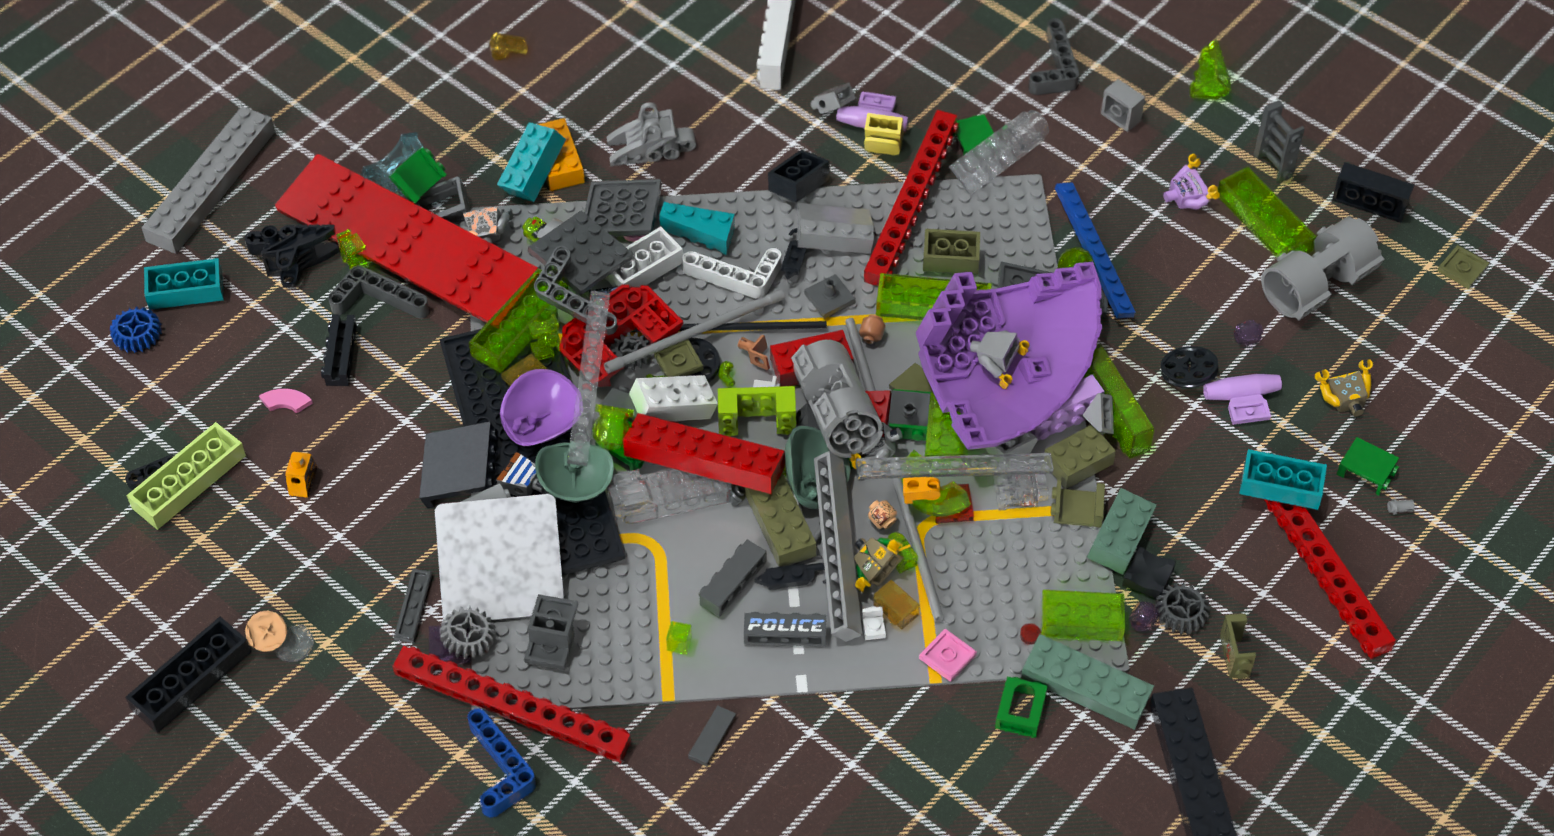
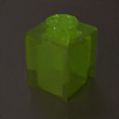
M671 621L666 637L667 651L687 655L692 639L691 625Z

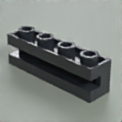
M332 315L331 322H328L327 352L323 354L325 367L321 368V377L325 379L326 386H349L357 331L355 315H347L346 320H341L340 315Z

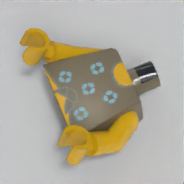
M1370 359L1367 361V368L1364 367L1363 360L1359 362V368L1363 371L1362 374L1360 371L1329 378L1328 370L1324 369L1322 370V378L1320 372H1317L1315 379L1321 382L1319 386L1324 401L1335 407L1339 412L1350 410L1354 417L1362 415L1364 412L1362 407L1365 406L1371 391V373H1369L1368 369L1372 368L1373 363Z

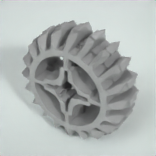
M461 606L459 612L453 609L452 615L447 613L440 628V640L443 642L444 649L449 648L450 654L456 652L457 658L460 655H464L465 660L468 655H471L474 659L476 654L482 656L483 651L488 652L495 637V625L491 623V617H486L485 611L479 613L478 608L475 611L471 610L470 606L467 610H464ZM467 628H469L468 637H466Z

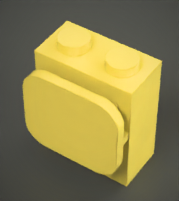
M867 113L864 140L865 150L873 153L898 155L903 140V118Z

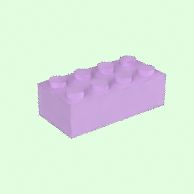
M1093 375L1083 378L1069 400L1037 429L1030 432L1037 437L1038 441L1046 439L1054 433H1060L1073 425L1081 424L1086 420L1082 415L1098 393L1104 394L1103 388Z

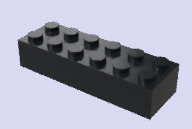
M221 616L218 617L125 697L130 709L155 732L159 733L252 652L248 640Z

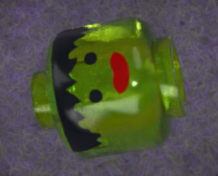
M529 217L522 226L523 235L534 243L539 240L537 237L541 228L544 229L547 223L539 217Z

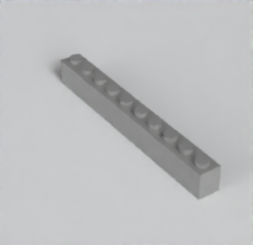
M828 451L814 458L831 634L847 642L861 636L862 627L858 589L855 587L857 580L844 459Z

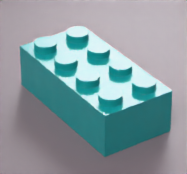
M529 122L497 185L509 195L534 202L566 139L555 129Z
M219 258L144 267V295L148 308L159 309L223 301V271Z
M1248 449L1239 494L1318 510L1323 495L1327 465Z

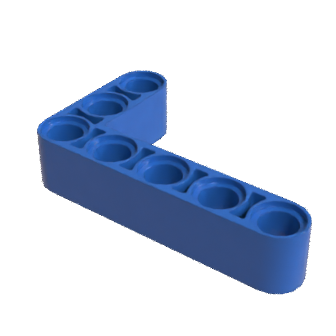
M476 708L468 714L470 730L507 776L480 797L483 814L491 818L499 815L533 792L536 782L533 770L484 710ZM512 764H517L516 767H509ZM524 779H530L528 782H521ZM506 791H512L510 794H504ZM490 802L495 803L492 806H487V804Z

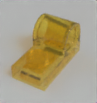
M493 32L489 41L491 54L495 60L505 59L509 52L526 55L528 51L524 37Z

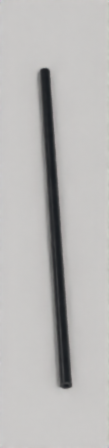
M827 321L725 323L708 331L827 328ZM701 323L683 324L679 331H684ZM635 328V329H634L633 331H631V332H640V331H639L637 328Z

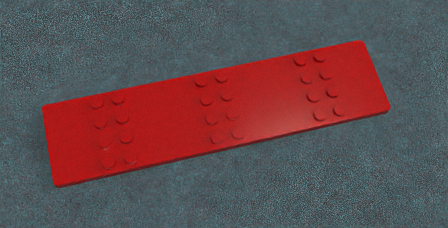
M320 154L315 155L275 204L278 212L302 225H335V235L329 238L332 241L339 243L495 328H498L540 274L538 267Z

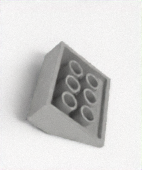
M805 203L797 204L798 247L870 254L874 241V232L869 209Z

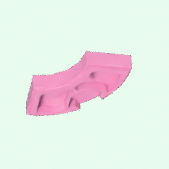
M275 389L259 395L260 400L269 411L287 408L298 413L313 404L312 399L306 394L293 389Z

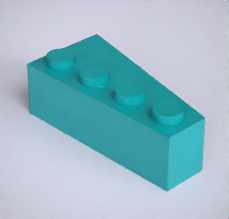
M667 202L663 203L659 218L660 227L666 232L678 237L684 236L693 243H702L706 245V248L711 250L715 248L720 250L722 254L727 255L735 230V214Z

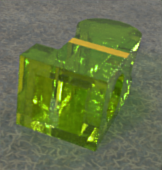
M899 532L891 533L888 538L903 544L897 550V553L903 557L896 566L899 574L916 567L918 556L904 535Z

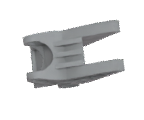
M652 102L641 106L638 119L623 125L607 136L608 146L627 144V146L609 157L610 166L647 163L648 161L655 162L660 160L662 155L666 159L673 160L678 158L679 152L692 151L696 147L694 130L692 128L676 129L672 110L657 112V106ZM647 108H653L652 111H645Z

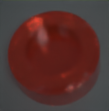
M1025 624L1021 628L1020 638L1026 644H1035L1039 634H1041V630L1035 624Z

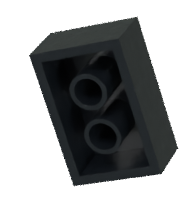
M801 149L768 172V191L797 203L830 179V161Z

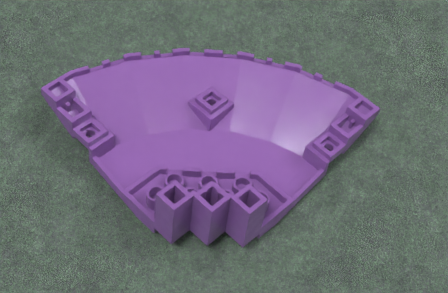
M1093 262L1076 263L1074 267L1057 268L1054 273L1036 274L1035 277H1031L1029 282L987 290H976L977 286L972 272L954 273L946 289L941 291L932 309L927 311L916 331L920 347L918 355L923 371L942 412L950 413L953 422L951 426L968 450L996 447L1037 429L1071 397L1091 366L1093 353L1097 346L1096 343L1102 330V324H1100V316L1102 314V308H1100L1101 284ZM1007 330L1010 333H1017L1020 342L1023 340L1029 342L1030 346L1027 354L1023 356L1017 352L1007 372L1002 373L1012 376L1011 384L1008 383L1007 389L1000 387V379L995 378L979 363L977 353L970 350L971 342L973 340L981 342L987 332Z

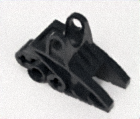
M268 225L261 231L249 232L244 237L248 253L254 256H262L267 276H280L281 284L285 288L296 286L304 269L324 262L340 251L339 243H321L335 235V225H286L280 231L275 226ZM286 278H294L290 283L284 282Z

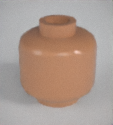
M869 315V317L863 318L859 335L863 338L864 342L874 344V342L881 341L886 327L883 319L877 315Z

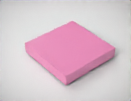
M944 629L919 655V659L951 682L977 655V651L950 631Z

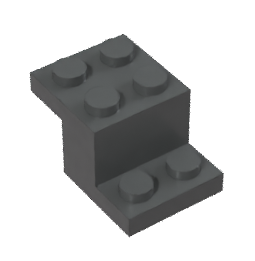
M538 594L527 628L529 644L524 657L525 663L565 670L575 637L573 622L578 609V601Z

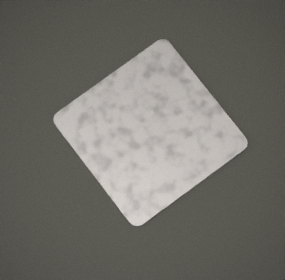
M541 494L445 503L436 507L435 522L443 619L446 618L447 613L452 615L453 609L459 612L461 606L464 610H467L470 606L473 611L476 608L479 609V613L485 611L486 617H491L492 620L529 617L532 615L538 594L564 599L556 501L552 495Z

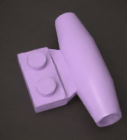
M862 92L858 106H842L837 111V121L859 128H865L867 113L902 117L903 131L907 130L908 117L893 112L896 103V97Z
M1274 374L1235 376L1207 383L1203 386V392L1206 400H1230L1228 410L1232 425L1270 420L1271 414L1267 400L1262 395L1281 390L1282 381L1280 375Z

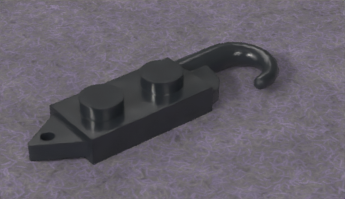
M792 229L789 232V236L798 233V229ZM798 240L789 242L782 263L781 271L784 272L787 280L794 275H799L807 248L798 247Z
M804 563L767 568L763 574L755 578V583L766 586L769 590L808 585L814 579V572L825 570L824 563L808 565Z

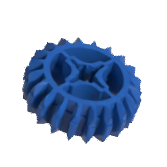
M136 306L134 310L129 308L127 312L122 311V315H116V319L112 320V325L110 326L111 339L120 350L125 349L127 353L131 350L136 353L137 350L143 352L144 348L150 349V345H156V340H159L160 334H162L161 322L158 316L151 309L147 310L145 307L139 309Z

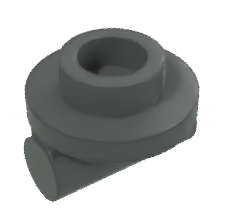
M731 484L727 487L732 506L738 505L740 501L745 499V490L742 486Z

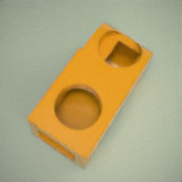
M935 477L903 478L905 504H913V500L938 499L941 495L940 480Z

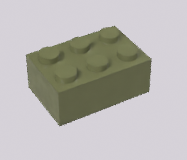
M925 229L923 271L972 272V274H978L980 232Z
M1090 425L1046 448L1043 463L1057 480H1061V485L1068 489L1113 465L1116 451L1093 425Z

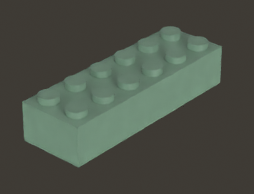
M1039 634L1021 674V678L1027 681L1040 682L1043 685H1047V690L1134 730L1154 688L1153 685L1041 634Z

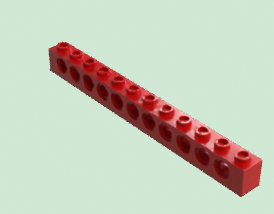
M940 110L936 111L864 270V282L885 288L887 282H891L893 268L898 266L899 255L903 254L905 250V241L911 237L912 226L915 227L918 220L917 214L923 210L924 199L927 200L930 193L929 187L934 185L936 172L939 173L941 169V160H945L948 151L947 147L951 146L953 142V133L958 131L957 115Z
M1264 499L1268 510L1271 513L1273 512L1277 518L1278 525L1281 528L1283 527L1287 533L1288 540L1295 545L1298 555L1305 560L1310 573L1315 575L1320 588L1325 590L1330 603L1335 605L1341 619L1347 623L1351 634L1359 641L1363 652L1367 653L1370 659L1392 651L1396 641L1306 507Z
M403 645L392 666L397 676L618 763H622L631 743L629 732L623 728H613L603 720L595 721L590 719V716L580 712L578 714L572 712L567 706H557L546 698L539 699L526 690L521 692L508 683L501 684L490 676H480L470 668L465 670L452 661H442L438 656L424 654L413 646L409 648ZM418 663H423V666L420 668L414 667ZM437 670L442 671L439 675H433ZM454 678H461L457 683L451 682ZM473 685H479V686H480V687H479L478 689H476V690H471V689H470ZM493 692L498 693L496 697H489ZM510 700H517V703L514 705L507 704ZM530 707L536 708L534 712L526 711ZM547 715H555L552 720L545 719ZM567 722L574 723L572 727L564 726ZM587 729L593 730V733L590 735L583 734ZM605 737L612 738L610 742L602 741Z

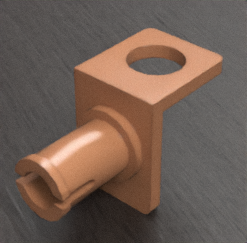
M761 335L756 342L741 337V340L738 342V348L748 351L751 364L768 370L770 368L766 355H763V352L767 349L765 336ZM758 358L762 359V361L764 362V364L761 363V362H759L757 359H758Z

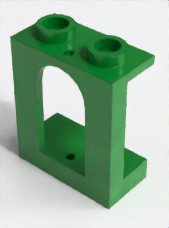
M1007 676L995 729L1036 738L1048 686L1040 682H1030L1019 677ZM1014 691L1034 696L1029 719L1009 714Z

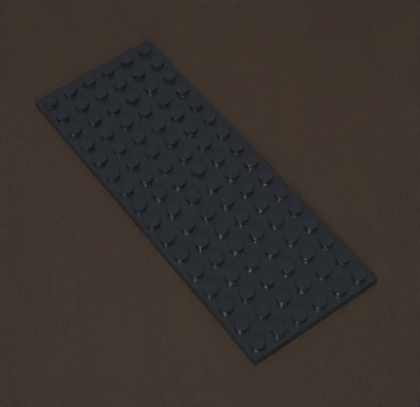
M549 313L504 323L498 328L491 326L439 339L463 427L491 422L499 432V440H497L498 455L495 460L497 471L494 473L495 485H497V478L516 452L535 463L538 452L546 446L558 443L590 444L582 416L573 428L564 435L551 441L531 446H521L512 441L501 423L500 408L503 398L512 383L522 374L535 369H548L558 372L570 380L562 353L559 351V343ZM534 490L531 495H541L548 493L546 491L544 493H541ZM605 490L593 499L576 503L555 498L562 575L625 559V553Z

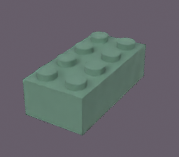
M1120 488L1087 558L1123 575L1155 510L1156 504Z

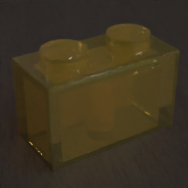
M892 580L874 593V606L882 607L883 613L888 617L889 621L900 629L905 628L919 616L920 604Z

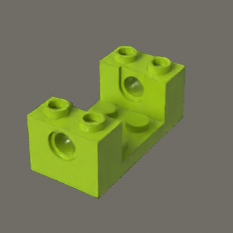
M795 386L718 388L719 434L726 436L738 435V416L767 417L776 415L777 434L789 435L796 428Z

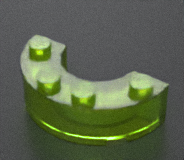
M915 450L904 461L901 480L903 483V478L929 477L931 474L927 460ZM954 481L940 486L941 495L938 499L913 500L912 504L918 511L931 516L953 515L971 505L967 492Z

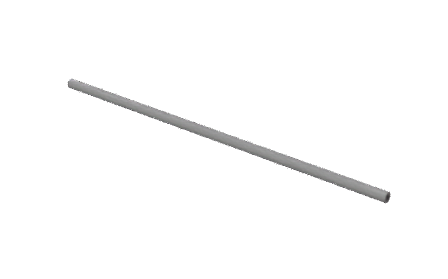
M848 318L845 320L865 390L876 391L854 318ZM893 454L886 461L934 621L940 622L944 619L910 504H905L903 480L895 454Z

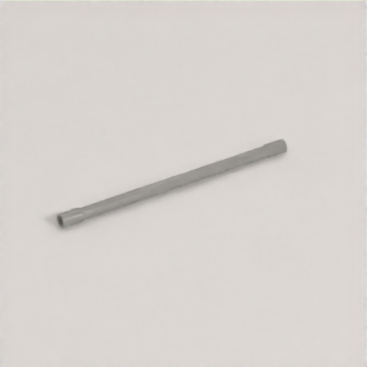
M781 289L774 291L751 303L627 355L605 362L604 368L607 373L621 369L625 365L767 305L785 299V294Z

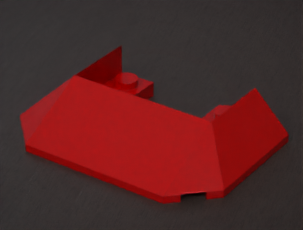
M622 284L595 303V305L616 316L617 331L614 334L608 335L574 318L562 327L559 351L593 387L611 386L610 378L623 369L607 373L604 368L605 362L617 358L609 349L611 344L615 343V338L620 340L621 334L626 336L628 332L637 328L653 344L677 334L683 325V320L649 286L630 287V285ZM591 312L588 314V317L594 318L597 316V313ZM607 321L604 323V325L607 327H610L614 324V322Z

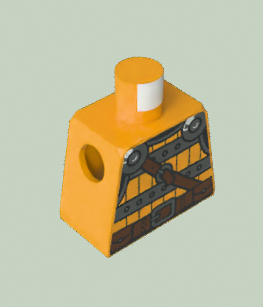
M292 452L285 474L288 494L290 496L308 498L317 470V465L311 454Z

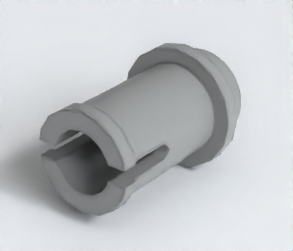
M1392 499L1388 501L1387 508L1389 513L1395 515L1397 512H1414L1415 505L1412 499L1399 501Z

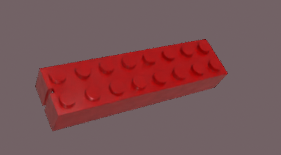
M640 413L637 414L623 438L624 456L769 494L774 490L785 468V450Z

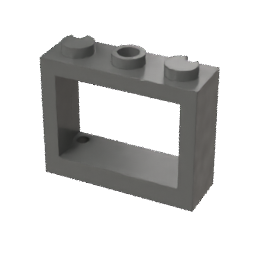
M459 176L433 185L415 203L420 207H424L459 193L460 205L438 212L436 215L457 225L465 221L463 213L470 212L466 187Z

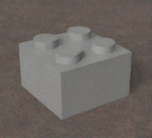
M1117 79L1104 90L1101 115L1129 132L1142 119L1145 96Z

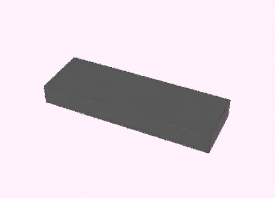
M717 705L688 754V758L707 767L735 720L736 713Z

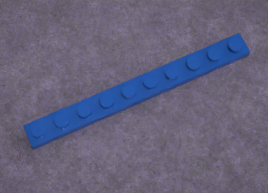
M1056 183L1055 191L1089 262L1094 263L1101 287L1116 318L1134 317L1136 312L1074 184Z

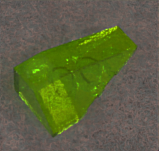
M1215 39L1202 48L1198 60L1199 68L1194 72L1195 80L1190 83V96L1192 98L1217 100L1220 97L1226 96L1231 91L1228 71L1219 42Z

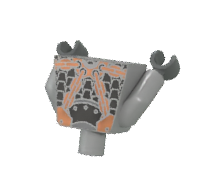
M497 206L463 213L465 221L458 225L492 243L493 241L500 240L508 221L514 217L512 209L508 212L502 209L500 212Z

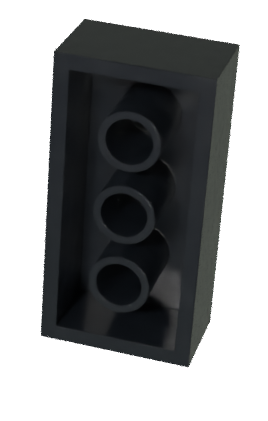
M1344 162L1337 179L1332 201L1401 223L1415 184Z

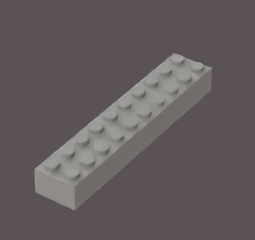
M242 106L142 226L146 242L177 254L275 133L272 117Z

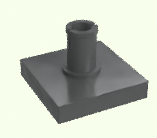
M836 274L804 289V294L824 319L856 303V298Z
M892 390L889 423L927 426L930 394Z

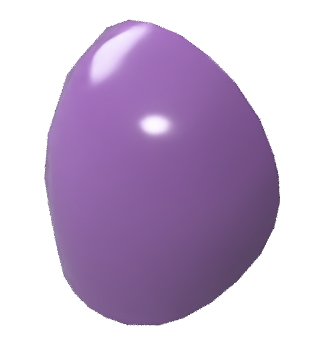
M548 369L531 370L518 377L507 390L500 408L501 423L507 435L516 444L531 446L548 442L564 435L579 421L583 414V401L576 386L564 375Z

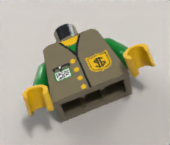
M882 537L878 540L870 538L868 541L864 538L857 540L855 547L859 552L855 555L854 560L857 563L858 580L855 582V587L863 593L866 586H871L869 582L880 586L903 559L897 553L898 548L902 547L903 544L894 539Z

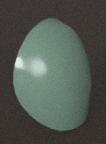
M798 426L792 430L785 445L786 475L798 502L807 508L819 509L814 458L830 450L820 430L809 426ZM840 457L844 459L847 485L850 478V463L848 458Z
M558 443L546 446L538 452L535 470L540 484L548 494L559 500L576 503L593 499L607 488L613 476L614 463L610 453L601 446L587 443Z

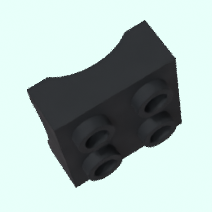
M1138 546L1124 576L1122 586L1157 599L1158 595H1162V591L1165 590L1174 571L1176 561L1158 557Z

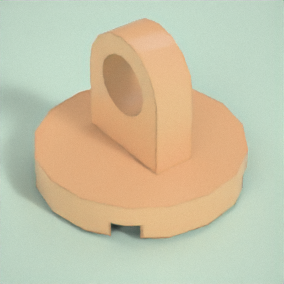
M269 610L260 611L248 621L245 629L246 639L253 648L259 651H273L285 641L287 635L286 623L276 612Z

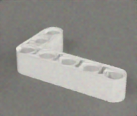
M770 248L765 252L754 272L692 251L686 252L682 257L683 272L686 275L755 299L766 296L781 269V252L776 248Z

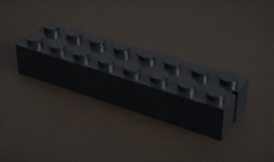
M1193 687L1152 693L1149 706L1186 836H1237Z

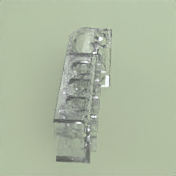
M1023 111L954 162L949 168L971 196L1046 140L1045 137L1049 133L1048 124L1045 118L1037 111Z
M673 468L640 475L639 470H633L613 475L612 485L607 487V495L614 521L622 519L625 523L634 524L729 503L731 487L727 482Z

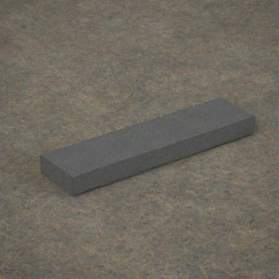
M412 569L395 630L394 641L415 643L433 577L432 571Z

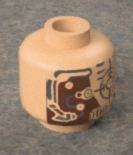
M876 500L869 506L868 518L878 529L884 528L886 530L897 521V511L887 500L880 502Z

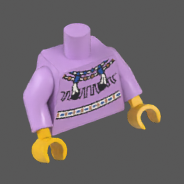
M1195 154L1189 156V164H1185L1171 180L1169 191L1163 193L1166 202L1175 200L1180 209L1190 208L1198 210L1208 205L1211 198L1218 199L1220 197V193L1217 191L1218 188L1215 185H1211L1207 189L1196 169L1192 170V167H1198L1201 164V160L1199 158L1196 159L1197 156Z

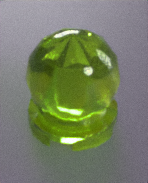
M596 404L594 412H600V416L594 421L592 426V435L595 442L606 450L621 448L623 446V438L630 428L627 421L628 417L633 418L634 410Z

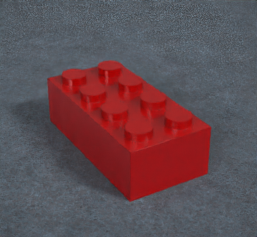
M839 330L770 345V360L780 387L799 384L794 373V363L791 357L803 344L808 346L820 340L837 341L844 345L853 362L854 359L844 331Z

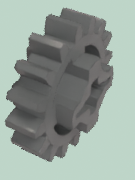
M628 332L626 337L621 334L620 340L614 339L615 344H611V351L617 357H622L650 344L649 340H645L644 335L638 337V333H635L634 336H631L630 332ZM651 355L625 365V370L628 367L635 370V366L642 368V363L648 364V359H651Z

